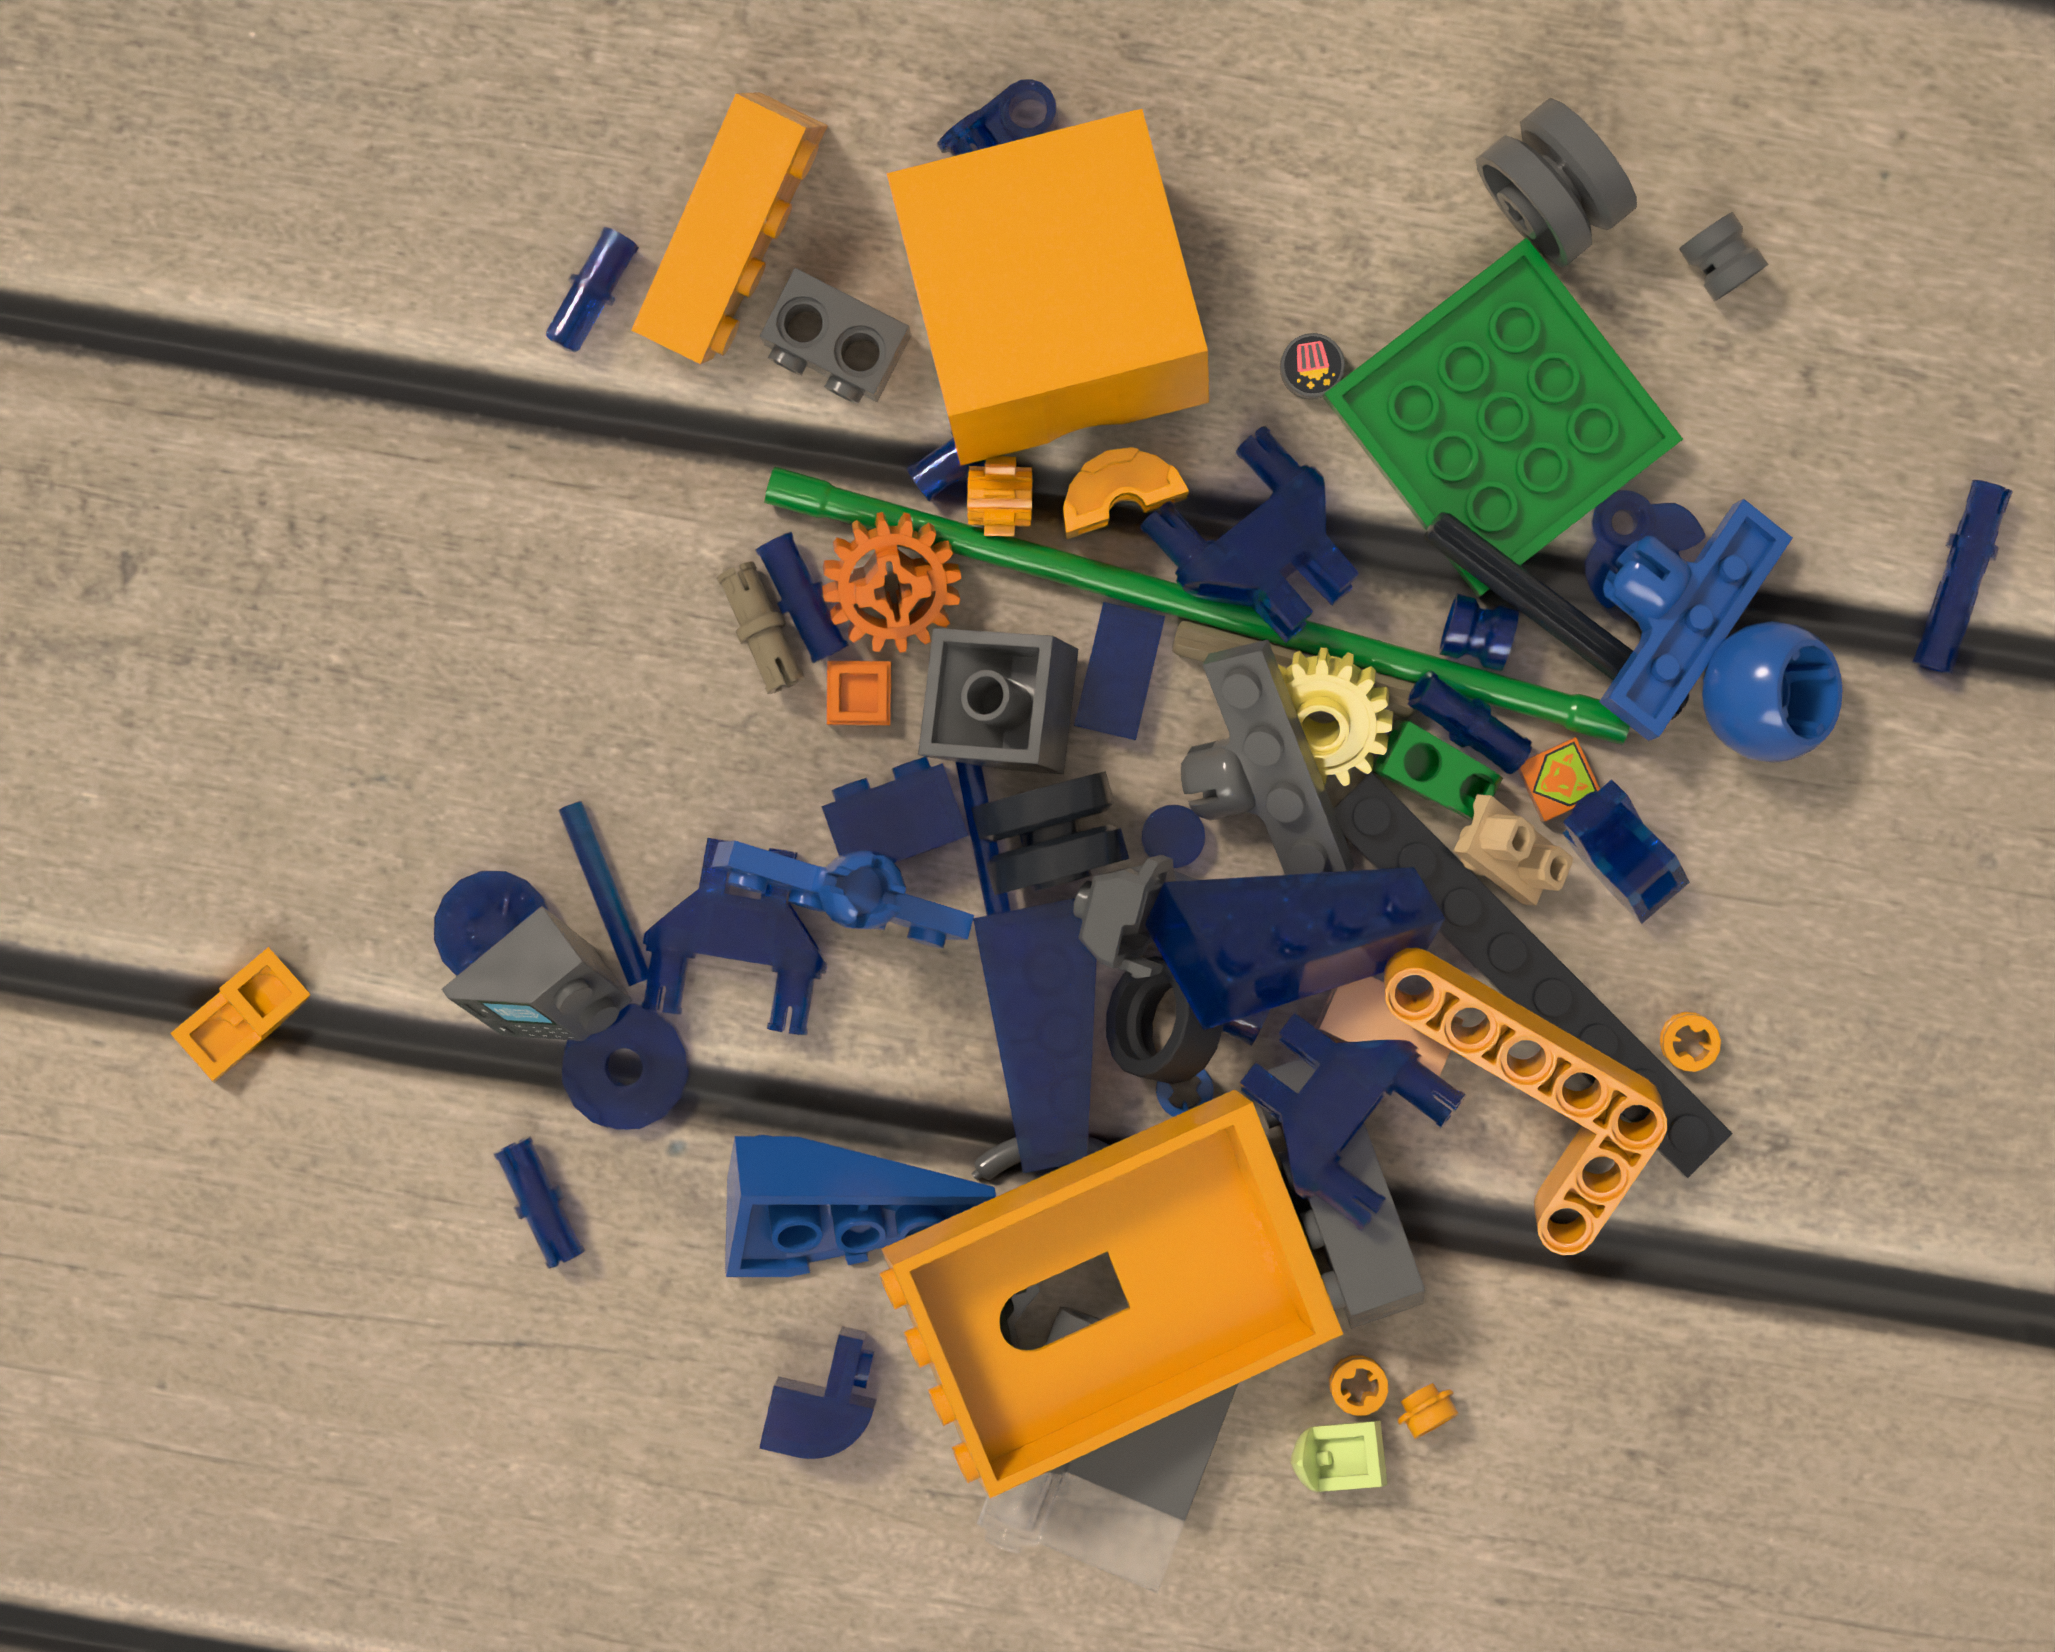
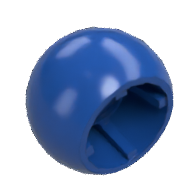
M1772 621L1747 626L1729 636L1714 652L1711 661L1706 667L1703 679V707L1712 731L1728 748L1748 759L1772 763L1799 758L1814 750L1834 729L1842 705V678L1833 653L1816 635L1792 624Z

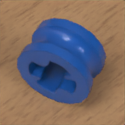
M1205 1069L1196 1075L1201 1081L1195 1089L1201 1098L1191 1107L1187 1106L1185 1100L1182 1102V1107L1172 1104L1169 1098L1174 1092L1173 1088L1169 1083L1157 1081V1099L1166 1113L1174 1117L1213 1099L1214 1089L1212 1080Z

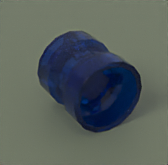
M1457 593L1444 626L1439 655L1458 660L1468 654L1473 658H1477L1482 667L1501 672L1513 644L1519 620V610L1501 605L1493 610L1488 608L1482 609L1476 598Z

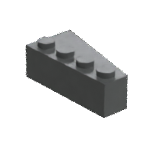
M1337 1046L1263 1071L1267 1089L1256 1094L1268 1128L1271 1129L1280 1125L1288 1149L1278 1152V1156L1290 1189L1302 1187L1309 1210L1299 1213L1312 1250L1323 1247L1331 1271L1321 1274L1333 1310L1337 1311L1344 1308L1350 1328L1353 1329L1422 1305L1425 1288Z

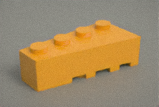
M761 92L735 94L631 331L699 364L712 360L716 353L722 356L726 354L740 324V321L734 319L736 311L744 296L748 298L752 296L762 278L766 266L762 259L772 238H778L788 220L792 209L790 202L801 180L806 177L815 160L819 143L828 125Z

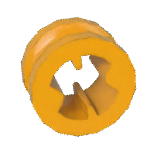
M1681 1012L1673 1015L1665 1022L1660 1032L1659 1044L1663 1055L1675 1067L1684 1071L1696 1072L1707 1068L1716 1060L1720 1052L1721 1038L1717 1028L1706 1017L1696 1012ZM1684 1026H1688L1694 1032H1700L1703 1029L1705 1031L1706 1042H1699V1045L1704 1050L1697 1057L1693 1058L1686 1051L1675 1053L1673 1041H1681L1676 1033Z
M1362 1354L1349 1355L1340 1359L1332 1368L1329 1376V1390L1336 1404L1344 1412L1354 1416H1366L1377 1411L1384 1404L1388 1394V1380L1381 1366L1372 1358ZM1363 1368L1368 1370L1369 1372L1366 1374L1368 1380L1371 1382L1376 1379L1374 1392H1363L1361 1401L1349 1400L1348 1398L1351 1396L1349 1390L1346 1388L1341 1391L1343 1378H1354L1356 1369Z

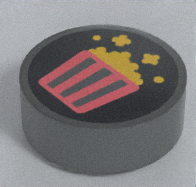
M1318 333L1303 334L1292 340L1286 347L1280 361V375L1286 388L1300 398L1311 400L1322 398L1325 392L1340 382L1345 369L1344 356L1340 347L1331 338Z

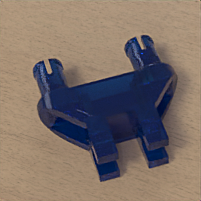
M1262 426L1255 432L1257 438L1255 439L1250 435L1238 447L1236 455L1243 459L1272 491L1270 499L1216 542L1214 540L1206 542L1176 509V505L1172 501H1168L1160 506L1161 514L1155 510L1142 523L1140 528L1145 534L1149 535L1176 565V582L1185 592L1210 601L1252 607L1280 638L1287 643L1306 627L1307 623L1305 620L1313 612L1286 580L1289 575L1298 570L1333 606L1351 591L1353 587L1351 583L1357 579L1359 572L1326 535L1324 476L1315 466L1310 467L1308 464L1300 466L1270 433V429L1267 426Z
M707 838L699 889L644 933L642 944L646 945V951L651 952L641 1008L651 1011L660 1010L663 988L665 986L666 992L662 1013L681 1015V1004L689 958L696 959L697 953L772 966L771 971L777 973L770 1019L767 1022L766 1029L777 1032L785 1031L789 1006H791L792 1015L789 1034L807 1035L815 979H821L822 974L827 973L828 963L792 904L788 902L791 891L767 885L765 894L761 893V898L729 893L730 884L727 882L730 873L711 867L718 842H725L727 840ZM769 848L771 852L797 860L798 852Z
M1294 1013L1280 1030L1279 1036L1281 1038L1279 1042L1316 1070L1300 1092L1296 1093L1255 1062L1240 1082V1086H1242L1241 1092L1283 1124L1295 1193L1303 1199L1306 1197L1313 1199L1317 1195L1355 1224L1356 1228L1362 1232L1371 1222L1372 1214L1353 1199L1358 1200L1373 1213L1377 1214L1387 1197L1377 1193L1340 1164L1343 1159L1340 1156L1342 1151L1387 1094L1389 1096L1395 1093L1399 1094L1435 1121L1436 1125L1440 1128L1451 1118L1452 1110L1456 1111L1466 1094L1458 1091L1419 1062L1422 1055L1418 1053L1419 1048L1410 1041L1371 1040L1335 1043Z

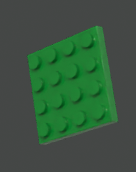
M1527 237L1322 396L1425 530L1441 512L1450 513L1519 565L1527 561L1683 440L1678 431ZM1448 558L1477 597H1480L1490 589Z

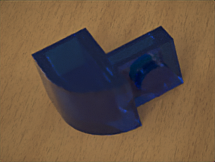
M1612 779L1599 791L1591 792L1581 798L1575 805L1572 814L1563 821L1566 830L1562 834L1573 850L1607 890L1641 924L1690 883L1677 856L1643 824L1629 796Z
M842 1326L838 1334L826 1387L778 1376L773 1386L759 1449L797 1458L819 1459L845 1450L863 1434L871 1420L877 1399L853 1394L854 1386L866 1389L875 1351L863 1349L866 1331Z

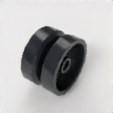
M1106 771L1012 795L971 808L979 839L992 843L1020 836L1023 846L1022 848L994 855L987 862L986 865L994 895L1034 885L1035 891L1092 876L1091 869L1129 859L1121 827L1108 824L1081 831L1078 823L1079 819L1107 812L1114 804Z

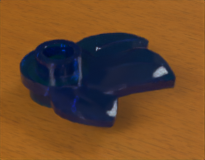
M1616 491L1596 506L1592 514L1591 527L1596 542L1590 549L1584 563L1585 576L1590 591L1604 608L1610 609L1615 604L1605 597L1603 583L1609 570L1614 574L1618 573L1620 569L1615 564L1616 560L1628 546L1635 541H1640L1645 536H1655L1680 556V551L1687 550L1705 539L1706 536L1703 528L1696 517L1679 504H1650L1644 496L1634 491ZM1618 511L1628 513L1633 519V529L1627 535L1617 533L1612 526V518Z

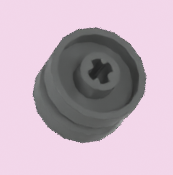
M1549 98L1520 121L1522 141L1505 135L1475 160L1477 171L1486 189L1516 230L1524 238L1527 237L1536 250L1546 259L1560 267H1564L1592 245L1590 225L1603 230L1613 228L1637 208V196L1628 176L1601 138L1578 114L1564 103Z

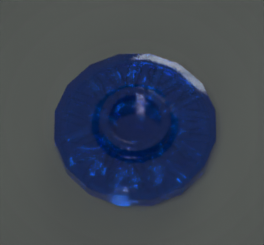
M480 871L460 879L443 896L434 916V942L442 962L458 976L541 906L550 912L545 897L528 880L508 871Z

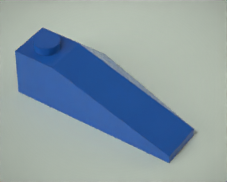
M735 1136L727 1176L726 1277H793L810 1273L809 1263L840 1256H845L848 1265L869 1261V1251L884 1248L995 1198V1187L798 1136Z

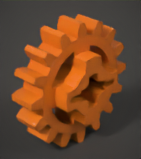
M880 512L876 515V528L868 531L857 520L852 523L855 540L850 543L845 539L836 537L833 541L834 551L840 558V561L824 560V575L835 581L822 586L823 597L826 602H838L830 610L831 620L834 625L848 620L851 621L848 627V637L853 643L867 633L871 635L873 651L880 652L886 639H894L897 649L902 653L906 652L907 637L915 634L926 645L931 642L928 625L933 622L938 626L947 628L950 624L948 614L943 605H959L960 595L956 588L947 584L960 580L961 573L958 564L945 563L953 555L952 546L949 541L933 545L936 536L934 525L928 522L916 532L912 527L911 515L903 513L897 526H889L885 514ZM897 545L911 548L923 557L912 559L900 551ZM875 550L864 567L854 568L860 558L869 551ZM888 561L892 563L893 572L898 577L896 603L891 602L890 592L886 591L884 585V576L887 575L886 562ZM929 597L920 609L908 615L920 598ZM872 607L885 616L886 620L873 617L860 608Z

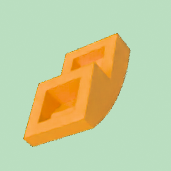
M269 947L222 985L217 995L170 1033L213 1083L249 1054L311 996Z

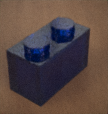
M922 757L892 768L895 780L871 788L868 779L864 778L831 790L835 802L821 806L838 855L865 850L872 851L876 856L885 855L892 859L894 863L970 836L945 765L941 763L931 767L928 757Z

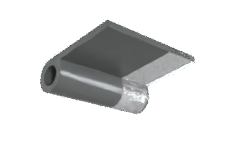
M1060 1306L1045 1345L1102 1319L1072 1308ZM1238 1384L995 1497L989 1498L987 1494L977 1520V1524L987 1530L984 1540L997 1548L1012 1553H1020L1022 1545L1033 1547L1041 1544L1158 1593Z

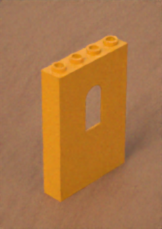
M1235 1089L881 1249L889 1269L879 1273L883 1287L894 1310L905 1306L913 1324V1328L903 1332L908 1347L919 1368L927 1364L930 1365L938 1384L928 1389L932 1404L942 1425L945 1426L954 1422L962 1443L952 1447L958 1466L966 1482L970 1483L978 1479L989 1498L995 1497L1343 1335L1254 1104ZM1108 1253L1129 1305L1128 1308L1038 1349H1018L1004 1339L1000 1330L999 1320L1002 1308L1010 1297L1019 1291L1100 1254Z

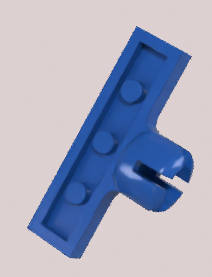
M1742 499L1731 506L1694 562L1685 561L1655 536H1645L1640 541H1635L1628 546L1616 560L1615 564L1620 570L1617 574L1609 570L1603 583V590L1606 598L1638 622L1642 635L1640 642L1599 702L1646 740L1650 741L1660 737L1711 661L1714 652L1725 640L1793 537L1748 501Z
M734 840L718 842L711 866L729 872L730 875L727 883L741 889L765 894L767 885L791 891L788 899L789 903L819 912H826L832 921L845 928L885 930L886 924L892 922L909 928L907 939L932 947L944 948L946 939L968 940L974 919L973 914L906 894V885L900 869L889 857L885 855L876 856L872 851L861 850L837 856L828 866L822 867Z

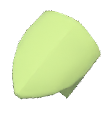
M1381 1420L1319 1425L1307 1428L1298 1437L1290 1461L1301 1483L1315 1492L1373 1488L1388 1485Z

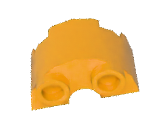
M1134 447L1107 450L1086 462L1069 485L1063 506L1066 540L1108 526L1109 511L1113 505L1120 501L1128 500L1135 502L1146 513L1187 499L1189 490L1178 470L1171 464L1168 465L1157 455L1139 451L1140 449Z

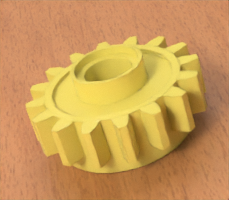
M1320 648L1318 656L1306 658L1301 651H1298L1293 655L1292 665L1287 668L1279 664L1278 666L1324 786L1327 776L1334 774L1340 783L1346 786L1350 784L1352 767L1355 766L1360 771L1369 774L1373 770L1374 757L1372 753L1385 755L1388 746V736L1385 732L1392 731L1393 711L1384 709L1389 704L1388 688H1375L1373 686L1376 670L1372 666L1361 670L1353 664V654L1348 652L1341 659L1330 656L1327 648ZM1322 711L1333 715L1336 720L1330 723H1318L1313 721L1308 715L1313 712Z

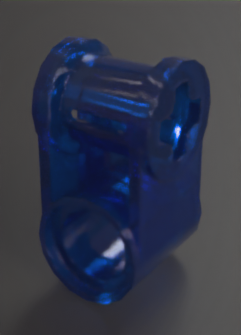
M1033 79L1019 80L1009 85L1008 88L981 109L972 112L956 123L937 142V147L942 153L950 152L952 156L973 152L974 150L970 144H974L980 150L1055 131L1059 123L1056 100L1051 90L1042 82ZM1030 99L1041 102L1046 107L1047 113L1045 119L1039 125L1033 128H1023L1012 121L1011 116L1018 103Z

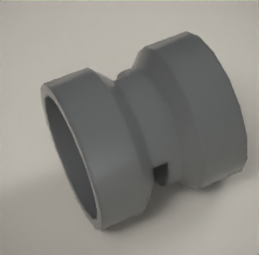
M1733 212L1722 217L1679 248V251L1689 265L1698 266L1707 275L1704 287L1714 302L1769 265L1757 248H1747L1745 246V241L1742 238L1743 226Z

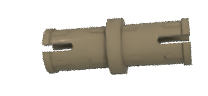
M750 561L740 564L741 570L737 573L734 567L721 573L717 580L722 585L740 627L736 630V634L740 644H748L766 685L767 694H773L782 691L781 686L785 683L787 688L804 680L805 676L800 671L782 628L786 625V621L782 612H774L756 571L755 562Z

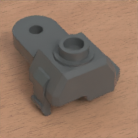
M1164 855L1147 858L1143 865L1094 876L1093 881H1086L1080 887L1075 898L1074 915L1082 919L1078 939L1101 964L1132 973L1131 977L1138 979L1160 974L1163 965L1142 958V955L1151 942L1170 937L1180 929L1187 917L1191 904L1199 907L1203 906L1205 896L1204 884L1199 879L1174 871L1173 859Z

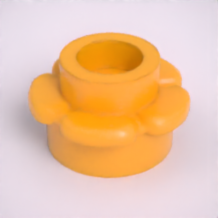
M1434 1383L1419 1389L1401 1401L1406 1413L1398 1418V1424H1406L1414 1439L1435 1430L1459 1414L1450 1399L1454 1392L1451 1389H1446L1439 1393Z

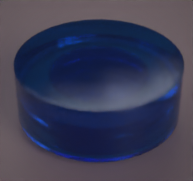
M1166 805L1152 812L1144 822L1141 832L1142 846L1149 858L1164 855L1173 859L1174 868L1184 867L1192 863L1202 852L1205 844V829L1200 818L1191 809L1181 805Z

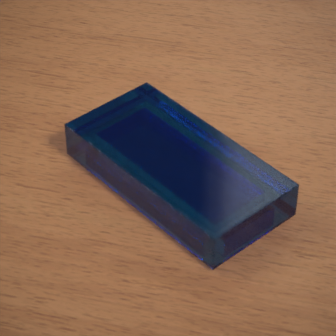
M1103 602L1074 727L1136 741L1165 616Z

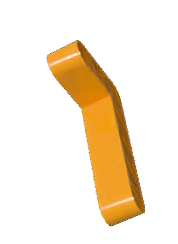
M1405 948L1396 952L1387 961L1384 969L1386 1004L1394 1016L1582 1125L1539 1188L1534 1199V1211L1538 1235L1543 1245L1551 1252L1560 1255H1574L1584 1251L1596 1238L1666 1134L1667 1117L1657 1087L1640 1074L1434 954L1420 948ZM1409 975L1425 977L1431 983L1425 992L1418 995L1402 993L1396 986L1403 978ZM1465 1008H1476L1486 1014L1485 1019L1473 1027H1463L1452 1020L1458 1011ZM1522 1040H1531L1541 1046L1540 1051L1528 1059H1518L1508 1053L1515 1043ZM1576 1073H1588L1596 1078L1589 1088L1582 1091H1573L1564 1086L1565 1081ZM1632 1105H1643L1651 1110L1649 1115L1639 1122L1629 1123L1619 1118L1620 1114ZM1597 1157H1607L1615 1161L1614 1166L1604 1173L1594 1174L1584 1169L1590 1160ZM1564 1208H1570L1580 1213L1575 1221L1568 1224H1558L1549 1219L1555 1211Z

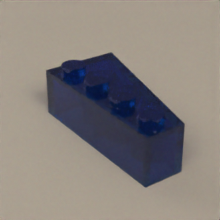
M1410 867L1164 882L1145 926L1203 1030L1383 973L1387 961L1395 953L1405 948H1420L1427 951L1445 921V917L1416 869Z
M1075 898L973 918L1023 1173L1068 1165L1088 1156L1097 959L1078 939L1082 919L1074 915Z

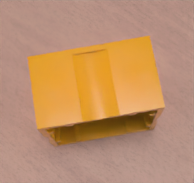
M1142 108L887 173L960 466L1048 444L1063 435L1079 429L1098 425H1123L1209 403L1208 348Z

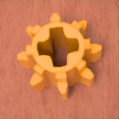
M1006 456L986 459L985 466H969L968 525H983L984 536L1009 537L1015 536V526L1031 527L1032 467H1016V457Z

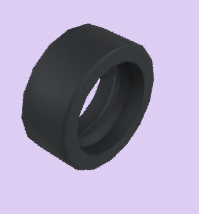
M1159 956L1145 958L1163 965L1162 972L1151 977L1137 979L1131 977L1132 973L1125 971L1115 986L1106 1013V1039L1111 1056L1124 1072L1140 1078L1169 1084L1190 1081L1206 1068L1219 1044L1223 1030V1000L1218 984L1204 968ZM1170 988H1173L1176 998V1020L1171 1036L1163 1049L1157 1053L1153 1042V1020L1157 1006L1164 994Z

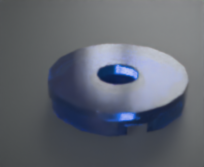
M636 1003L628 1004L620 1010L617 1019L607 1029L591 1034L584 1041L567 1040L562 1058V1082L573 1106L592 1123L616 1130L641 1129L665 1117L682 1098L689 1077L688 1049L677 1027L659 1011ZM622 1048L630 1049L637 1053L643 1064L639 1080L629 1085L617 1083L608 1071L610 1056L616 1050Z

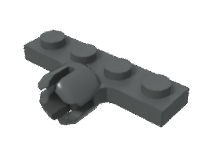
M1269 640L1208 654L1202 665L1229 731V738L1192 746L1188 751V755L1182 761L1181 782L1184 794L1203 793L1202 799L1188 801L1189 807L1196 816L1209 821L1247 812L1259 815L1266 825L1290 889L1349 877L1355 863Z

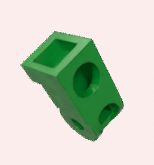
M1395 720L1392 731L1387 735V751L1385 755L1377 754L1372 772L1388 781L1394 782L1428 801H1434L1470 821L1473 820V803L1477 794L1494 797L1503 780L1502 776L1412 722Z

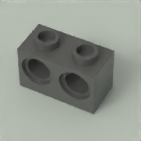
M794 268L760 334L764 345L772 349L768 356L769 360L801 376L805 368L808 367L828 377L829 379L824 387L855 404H859L863 396L878 402L912 336L909 325L797 268ZM802 312L815 313L822 319V329L819 335L808 342L795 341L788 335L790 321L794 316ZM862 340L874 343L879 348L880 354L877 363L872 368L866 371H855L844 363L846 350L851 344Z

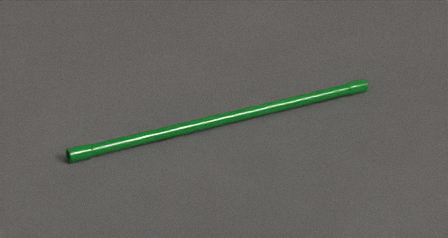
M779 467L773 468L768 482L764 503L815 518L827 517L848 524L858 520L869 530L876 528L875 520L877 513L883 512L889 526H897L903 513H908L911 515L914 531L918 532L928 522L931 523L936 531L933 545L948 540L954 554L1262 641L1268 639L1269 643L1318 656L1320 648H1327L1330 656L1341 659L1349 652L1354 655L1353 664L1359 668L1366 669L1372 666L1376 673L1560 724L1569 731L1623 745L1630 729L1629 725L1599 702L1600 699L1583 694L1560 692L1015 537L984 536L983 528L833 486L828 481Z

